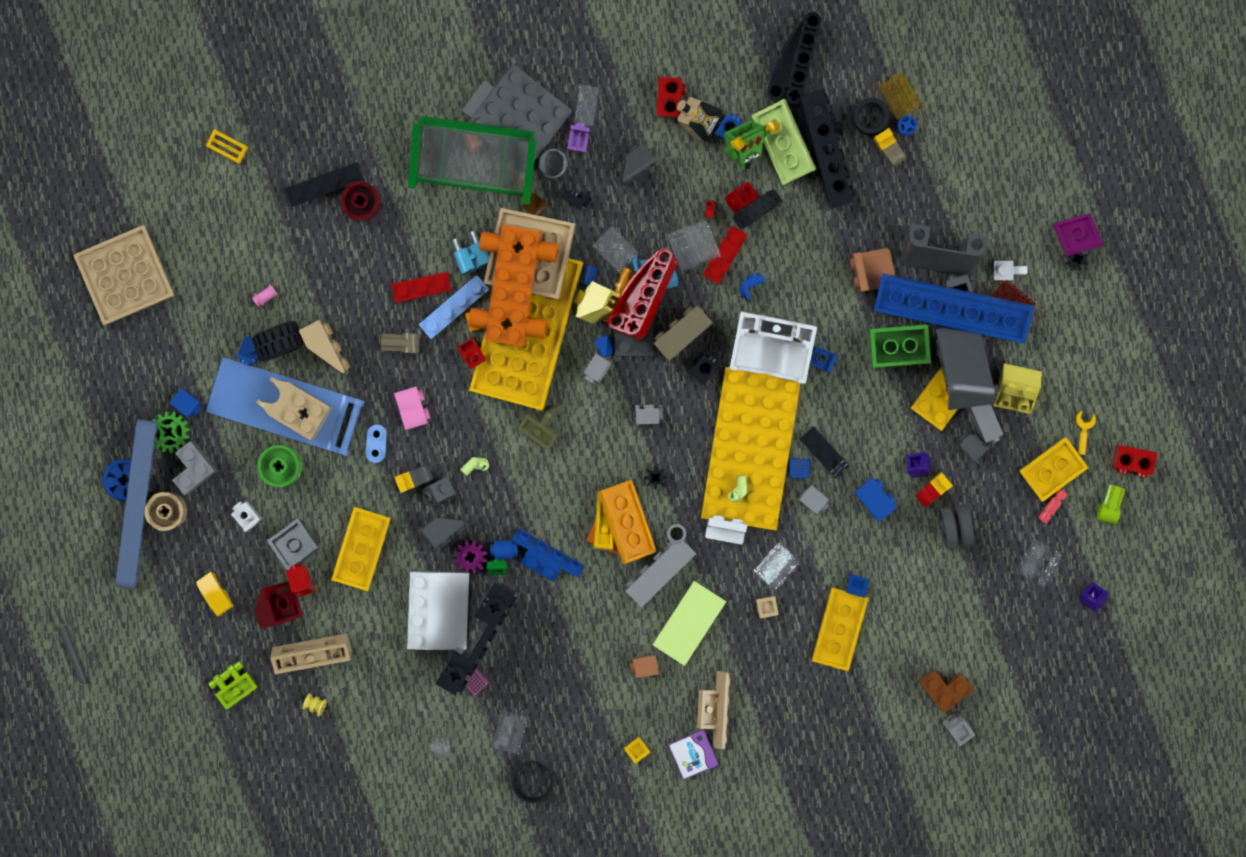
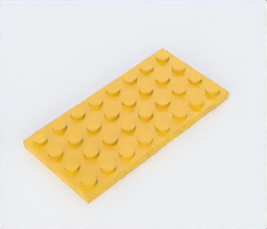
M568 258L559 300L531 294V317L548 320L545 339L528 336L526 345L517 346L485 340V330L480 350L484 354L486 361L475 367L469 391L544 411L583 262ZM510 319L505 321L507 327L512 326V322H509Z
M725 367L701 518L709 519L713 518V515L725 517L724 521L732 522V519L743 520V524L747 526L777 531L801 383L771 376L766 373L760 374L732 370L730 367ZM747 476V495L739 502H731L728 495L738 486L737 477Z

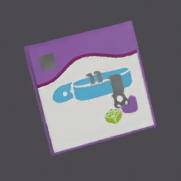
M704 729L668 744L683 780L719 765Z

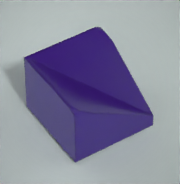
M925 452L907 455V473L913 478L930 475V457Z
M1092 583L1081 593L1080 602L1096 612L1107 601L1108 592Z

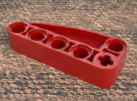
M660 249L649 258L622 291L608 317L609 326L618 334L634 340H641L647 334L678 263L676 256L669 249ZM670 256L667 262H663L666 257ZM662 274V277L656 280L657 275ZM654 291L653 296L648 297L649 293ZM643 309H647L643 315H640ZM619 320H622V323L619 326H616V323Z

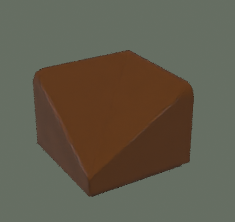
M534 193L531 196L530 205L523 204L521 207L529 214L540 216L549 205Z

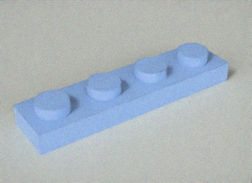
M476 275L423 320L419 326L430 339H433L488 292L489 288Z

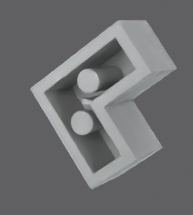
M190 441L176 452V455L187 469L172 481L184 495H188L218 470L195 441Z

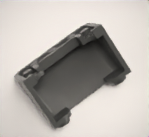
M948 328L935 329L934 349L941 362L945 380V392H947L948 400H946L948 410L994 404L995 396H998L997 385H993L985 348H987L986 338L982 337L980 333Z

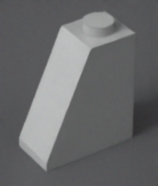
M991 404L968 407L967 410L983 443L989 442L991 445L999 441V436L1003 435V432Z

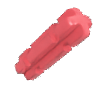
M1058 490L1054 494L1056 496L1052 497L1044 508L1045 511L1039 515L1038 518L1043 523L1047 524L1050 521V516L1054 515L1062 504L1061 501L1067 497V493L1064 490Z

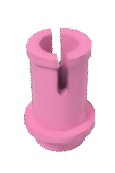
M270 284L260 293H255L252 299L260 307L261 305L264 306L265 302L278 294Z

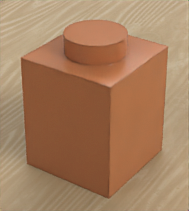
M656 654L634 657L633 662L630 663L631 673L636 674V678L659 674Z

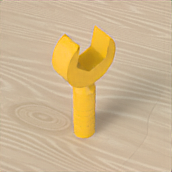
M1080 411L1076 415V424L1082 428L1078 454L1086 455L1087 429L1095 425L1096 417L1093 414L1091 421L1085 423L1081 419L1083 411Z

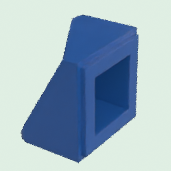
M608 334L595 340L601 357L605 358L615 353Z

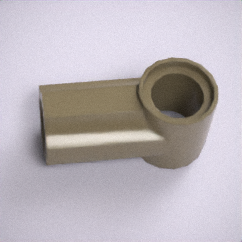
M382 334L381 350L419 353L420 334Z

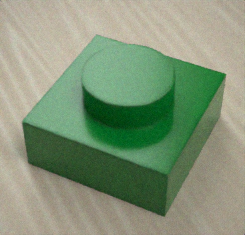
M500 559L487 562L488 575H507V562Z

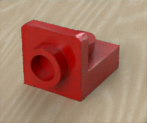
M747 181L727 195L725 200L728 207L736 214L759 196Z
M474 337L457 347L470 369L486 361Z

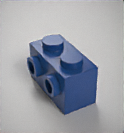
M871 477L853 492L873 517L880 522L897 508L895 505L897 501L890 493L886 494L883 491L885 486L878 478L874 480Z

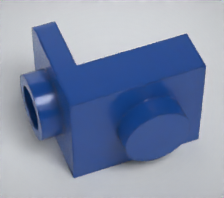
M758 273L747 276L748 280L740 283L739 292L742 298H746L747 301L751 300L748 288L764 283L763 274L759 276Z

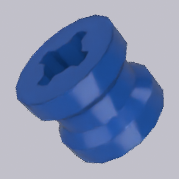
M909 115L903 116L897 123V131L903 136H910L917 129V121Z

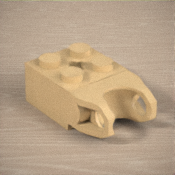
M271 377L270 381L280 391L279 399L272 404L259 399L256 403L263 407L270 417L305 438L314 440L333 407L293 383L283 382L275 377ZM307 409V414L309 415V417H304L303 419L302 411H305Z

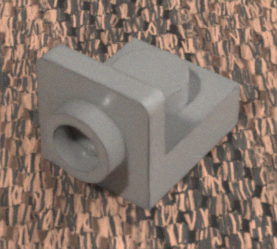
M955 712L943 721L944 726L959 746H962L975 736L959 712Z

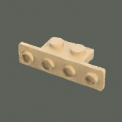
M717 671L716 690H699L697 728L713 729V747L718 749H725L727 742L726 725L728 724L727 708L729 705L730 677L729 673L724 671Z

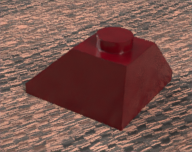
M289 581L260 590L255 607V614L260 629L303 617L298 597L291 592Z

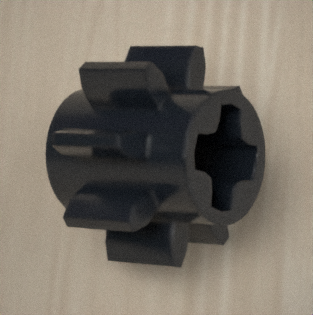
M1078 253L1075 254V257L1074 255L1066 257L1067 262L1064 265L1069 264L1071 266L1070 271H1073L1075 267H1077L1078 271H1081V265H1088L1085 261V257L1088 254ZM1079 256L1080 260L1073 263L1072 259Z
M654 466V471L647 469L649 475L644 477V479H649L647 487L651 484L654 485L655 490L658 484L664 487L662 480L667 479V476H662L661 474L664 472V469L657 471L656 466ZM652 473H654V474L659 473V474H660V476H659L660 481H659V482H657V481L651 482V479H652L651 474H652Z

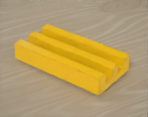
M215 129L205 145L238 164L241 163L249 148ZM218 135L243 149L240 152L219 141L215 136ZM212 141L238 154V158L211 145Z

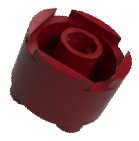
M357 181L349 184L341 195L340 202L343 211L355 221H369L380 211L381 197L378 191L366 182ZM360 197L366 200L363 202V206L357 204Z

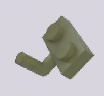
M552 405L542 420L528 412L517 429L549 450L560 434L548 426V423L558 411V407Z

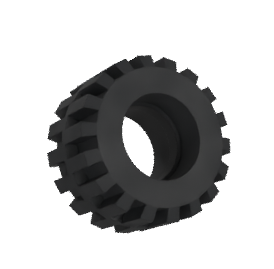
M288 321L271 327L252 338L260 361L276 359L301 348L305 344L299 332L300 329L297 321Z

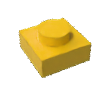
M637 737L624 747V750L635 764L651 753L640 737Z

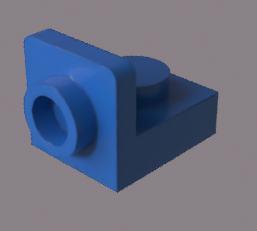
M245 336L236 357L240 358V363L248 366L251 363L256 364L259 356L252 338Z

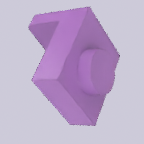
M575 123V125H571L567 150L586 153L590 128H586V124Z

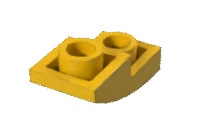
M210 572L196 582L203 597L216 616L222 615L233 607L227 591L222 589L215 573Z

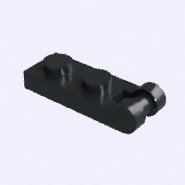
M814 426L799 439L835 479L843 469L846 470L850 466ZM836 459L839 463L833 468L830 463Z

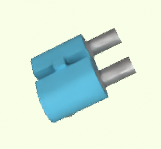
M476 231L470 232L474 244L468 248H462L459 238L452 240L456 249L454 256L462 275L470 274L476 271V269L488 266L490 253L479 249L480 239Z

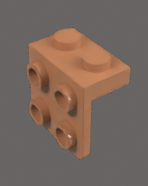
M888 248L851 255L850 266L851 270H855L856 275L853 278L855 289L859 290V293L879 289L882 273L895 276L891 253Z

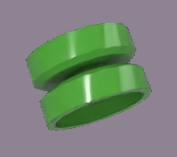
M274 445L267 448L258 460V473L261 479L273 487H286L295 483L303 470V461L300 454L294 448L287 445ZM280 462L281 465H284L283 469L278 468V464Z

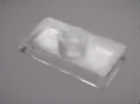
M580 85L574 123L593 126L599 88Z

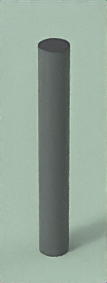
M67 627L62 628L59 631L79 683L85 682L87 679Z

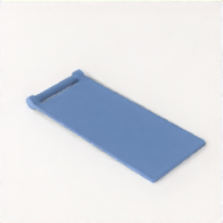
M222 358L206 412L348 456V447L361 406H364L365 401L260 368L248 366L228 358ZM271 377H275L283 382L293 383L333 407L314 440L305 438L270 417L263 407L256 403L259 399L272 404L279 399L280 391L270 381ZM348 403H352L354 406L341 447H336ZM307 409L305 411H302L303 419L304 417H309V415L307 414Z

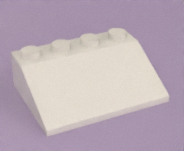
M410 572L407 649L455 650L459 647L462 650H466L469 573Z

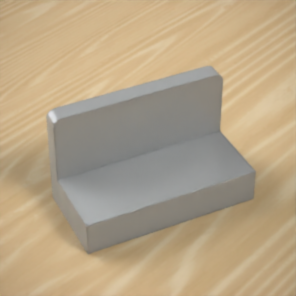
M484 80L462 112L471 118L494 86Z

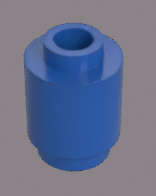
M512 540L494 541V545H490V554L495 559L500 560L518 557L517 543L512 542Z

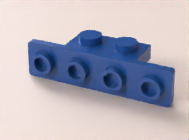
M518 529L512 538V541L528 549L520 564L552 582L555 581L561 569L575 577H579L585 567L578 560L570 558L562 551L554 549L544 541L538 540L521 529Z

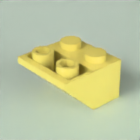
M592 281L585 290L583 301L577 307L576 317L593 324L608 318L621 294Z
M1004 364L997 386L998 396H995L993 406L1031 414L1041 389L1042 372Z

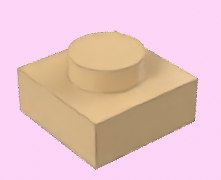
M775 596L756 599L759 618L779 615Z

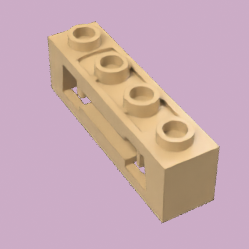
M347 633L276 646L272 648L270 658L274 673L280 674L350 661L352 649Z

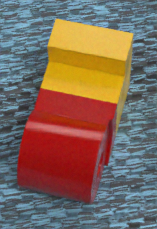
M939 472L915 494V497L925 508L953 485L942 472Z

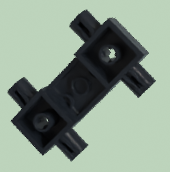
M497 580L494 582L475 615L476 618L488 624L471 654L459 647L455 649L436 685L455 696L458 692H463L469 682L465 680L466 677L473 675L478 666L475 663L478 658L482 659L488 649L485 646L487 641L492 642L498 632L495 630L497 624L501 626L507 616L504 613L507 608L511 609L517 599L514 596L516 591Z

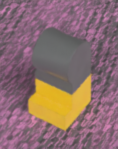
M429 465L394 477L400 493L434 479Z

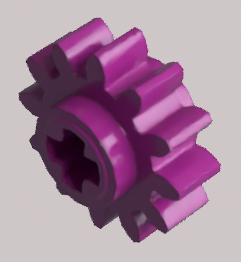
M466 540L465 547L459 544L458 547L461 551L454 552L455 555L459 556L454 562L461 563L458 569L465 567L466 574L470 569L475 574L477 572L476 567L483 569L481 562L488 561L483 558V555L487 554V551H481L483 544L477 547L476 540L472 542V545ZM468 552L475 553L476 557L473 559V562H470V559H466Z

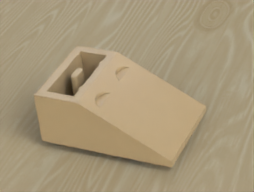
M318 320L299 330L309 350L341 373H349L350 365L346 358L341 357L339 352L342 349L338 341L332 339L331 334H333V331L328 323Z

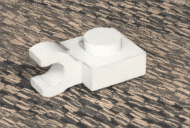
M993 261V280H1013V275L1027 274V266H1013V261Z

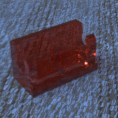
M1003 280L991 295L992 297L1035 306L1036 304L1007 280Z

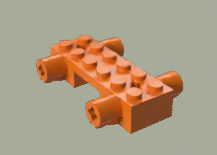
M504 224L501 225L500 234L482 232L479 249L481 251L497 253L489 310L471 308L468 325L469 327L486 329L485 340L524 346L527 344L528 336L541 339L546 338L548 320L531 317L532 306H530L534 274L535 269H538L539 260L556 263L560 248L559 243L542 241L543 230ZM519 242L523 245V249L520 251L516 248V244H519ZM510 319L509 322H512V326L507 327L505 321Z

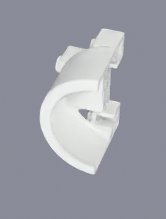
M740 311L730 369L760 374L766 373L771 376L805 384L817 326ZM794 337L799 339L801 342L793 341Z

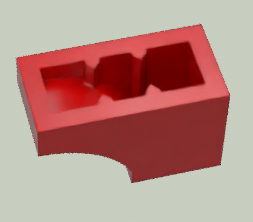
M296 564L286 571L290 589L294 595L302 597L317 592L316 586L305 565Z

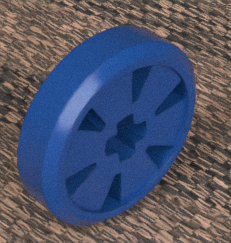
M119 459L112 462L106 468L103 475V485L106 492L112 498L119 501H126L129 482L123 485V482H120V478L124 477V474L127 475L126 478H129L131 459Z

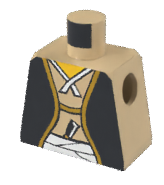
M692 97L687 102L684 100L680 101L677 105V110L681 112L678 122L693 138L706 142L723 110Z

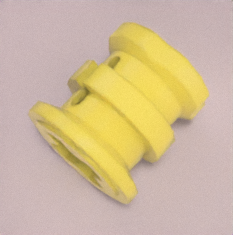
M309 693L302 709H309L311 713L316 712L317 716L320 717L326 707L327 700L321 701L319 697L316 696L314 698Z

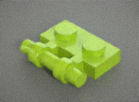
M240 661L234 665H229L226 671L220 675H215L213 680L208 683L211 689L219 686L221 691L215 695L226 710L258 688L248 672L242 676L239 674L238 671L244 667ZM233 676L235 681L227 686L224 681Z

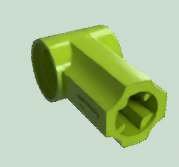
M1111 484L1108 485L1104 501L1101 503L1097 513V520L1113 525L1118 523L1121 514L1120 506L1125 493L1124 488Z

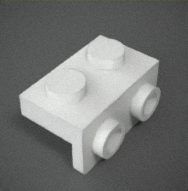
M716 515L708 519L706 538L743 544L744 535L747 530V525L743 524V520L732 519V522L724 521L725 517Z

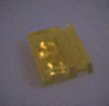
M903 72L878 86L897 120L922 105Z

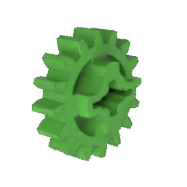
M166 411L165 416L158 414V420L152 419V421L157 422V430H160V437H158L156 432V449L163 447L162 452H166L169 448L170 453H174V448L180 450L181 444L184 446L187 444L184 440L190 439L187 432L191 431V429L186 428L189 422L182 421L183 415L177 417V412H173L170 416L169 411ZM167 419L174 420L170 424H166L163 422ZM180 426H181V429H182V435L179 434V429H178V428H179ZM165 428H167V429H171V428H172V431H171V432L173 433L174 436H172V435H168V436H167V433H168V432L166 431ZM169 440L177 442L173 445H166Z

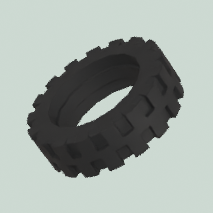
M772 189L748 204L732 218L739 229L742 230L773 210L783 200L776 190Z

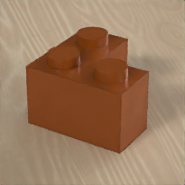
M933 669L918 680L943 713L974 690L960 672L946 683Z

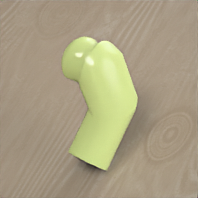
M472 457L460 470L468 476L473 469L487 470L489 463L485 458Z
M747 476L737 477L738 486L728 495L731 502H739L747 495Z

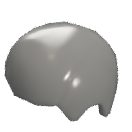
M559 149L544 151L539 160V168L543 175L548 178H557L565 173L568 161L564 153Z

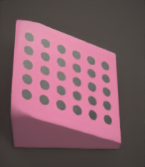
M477 668L472 676L468 675L465 679L469 681L466 687L473 696L489 683Z

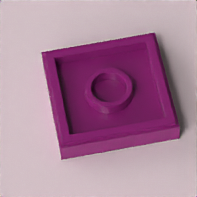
M1090 213L1053 224L1066 257L1103 247V241Z

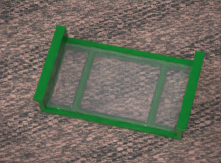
M420 116L418 123H413L408 188L415 189L417 182L520 195L523 196L522 204L530 205L537 140H534L535 131Z

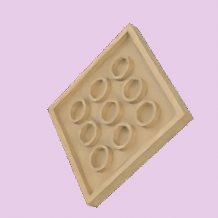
M500 208L495 233L500 234L501 225L504 224L543 230L542 241L559 243L560 249L556 263L539 260L538 269H535L532 294L559 300L576 224ZM521 242L516 244L518 251L523 249ZM490 253L484 279L485 284L493 285L497 253Z
M145 225L73 255L104 326L175 296Z

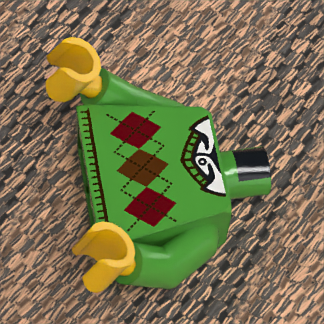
M752 120L724 133L726 143L724 153L730 160L739 163L741 169L751 168V160L762 154V145L765 137L770 133L778 132L781 126L776 120L767 122L765 126Z

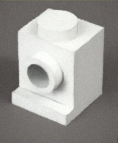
M240 501L232 508L234 512L231 515L245 532L262 520L261 516L248 501L245 503ZM242 512L248 514L246 519L241 517Z

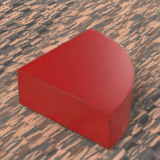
M708 200L706 203V219H713L715 200Z

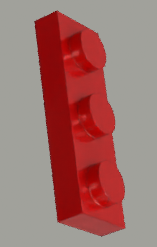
M731 226L702 275L719 285L748 235Z
M448 272L391 284L395 303L452 291Z

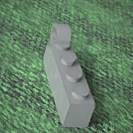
M673 524L667 530V536L670 540L667 544L669 548L664 553L659 551L653 557L655 561L650 566L646 564L639 571L641 575L637 579L633 577L626 584L628 588L625 592L641 608L696 555V552L684 541L686 530L680 524ZM674 527H679L683 530V536L679 540H674L670 536V531Z

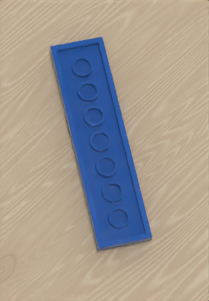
M882 273L874 311L1025 344L1034 306Z

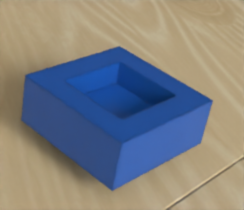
M850 574L846 593L865 598L869 579Z

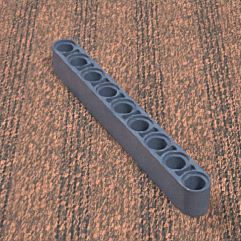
M138 419L136 424L116 587L136 588L145 523V506L148 500L157 432L156 421Z

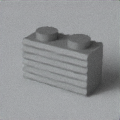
M594 354L590 364L584 370V378L592 384H595V382L600 383L611 366V362L598 354Z

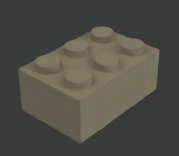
M698 305L695 308L693 306L689 307L683 313L684 318L680 321L677 318L668 326L670 328L669 331L666 333L662 331L654 338L656 342L653 345L668 362L712 325L713 322Z

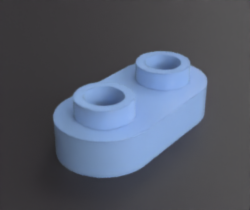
M373 425L367 431L366 457L373 463L381 462L386 455L387 432L381 425ZM376 430L380 432V436L378 438H375L373 436V433ZM375 449L379 452L377 457L372 455V451Z

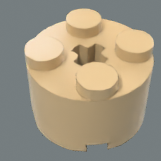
M173 492L157 493L149 499L145 506L147 522L160 531H168L179 527L184 523L187 516L185 501L180 495ZM165 508L169 509L170 513H163L162 510Z

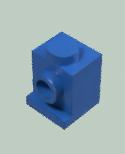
M816 346L812 350L810 365L830 373L838 355ZM819 355H823L825 357L824 362H819Z

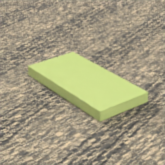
M786 99L752 115L754 122L762 126L774 120L781 126L778 132L770 133L765 137L764 145L782 185L816 170Z
M693 581L654 641L653 646L685 666L726 601L696 581Z

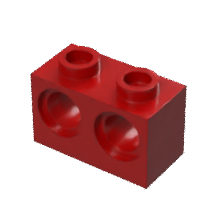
M659 77L656 117L678 119L681 112L677 110V105L681 101V95H685L686 84H682V78ZM669 84H674L677 87V91L669 93L666 87ZM666 104H674L676 110L671 113L665 110Z
M1116 445L1112 468H1117L1116 472L1128 474V471L1136 472L1135 476L1147 478V474L1153 475L1157 452ZM1123 455H1127L1129 458V462L1125 466L1120 461ZM1143 458L1148 462L1145 469H1142L1139 465L1140 460Z

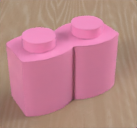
M417 387L394 393L405 430L428 423L427 419H430L428 408H424L422 401L425 400L422 389L418 390Z

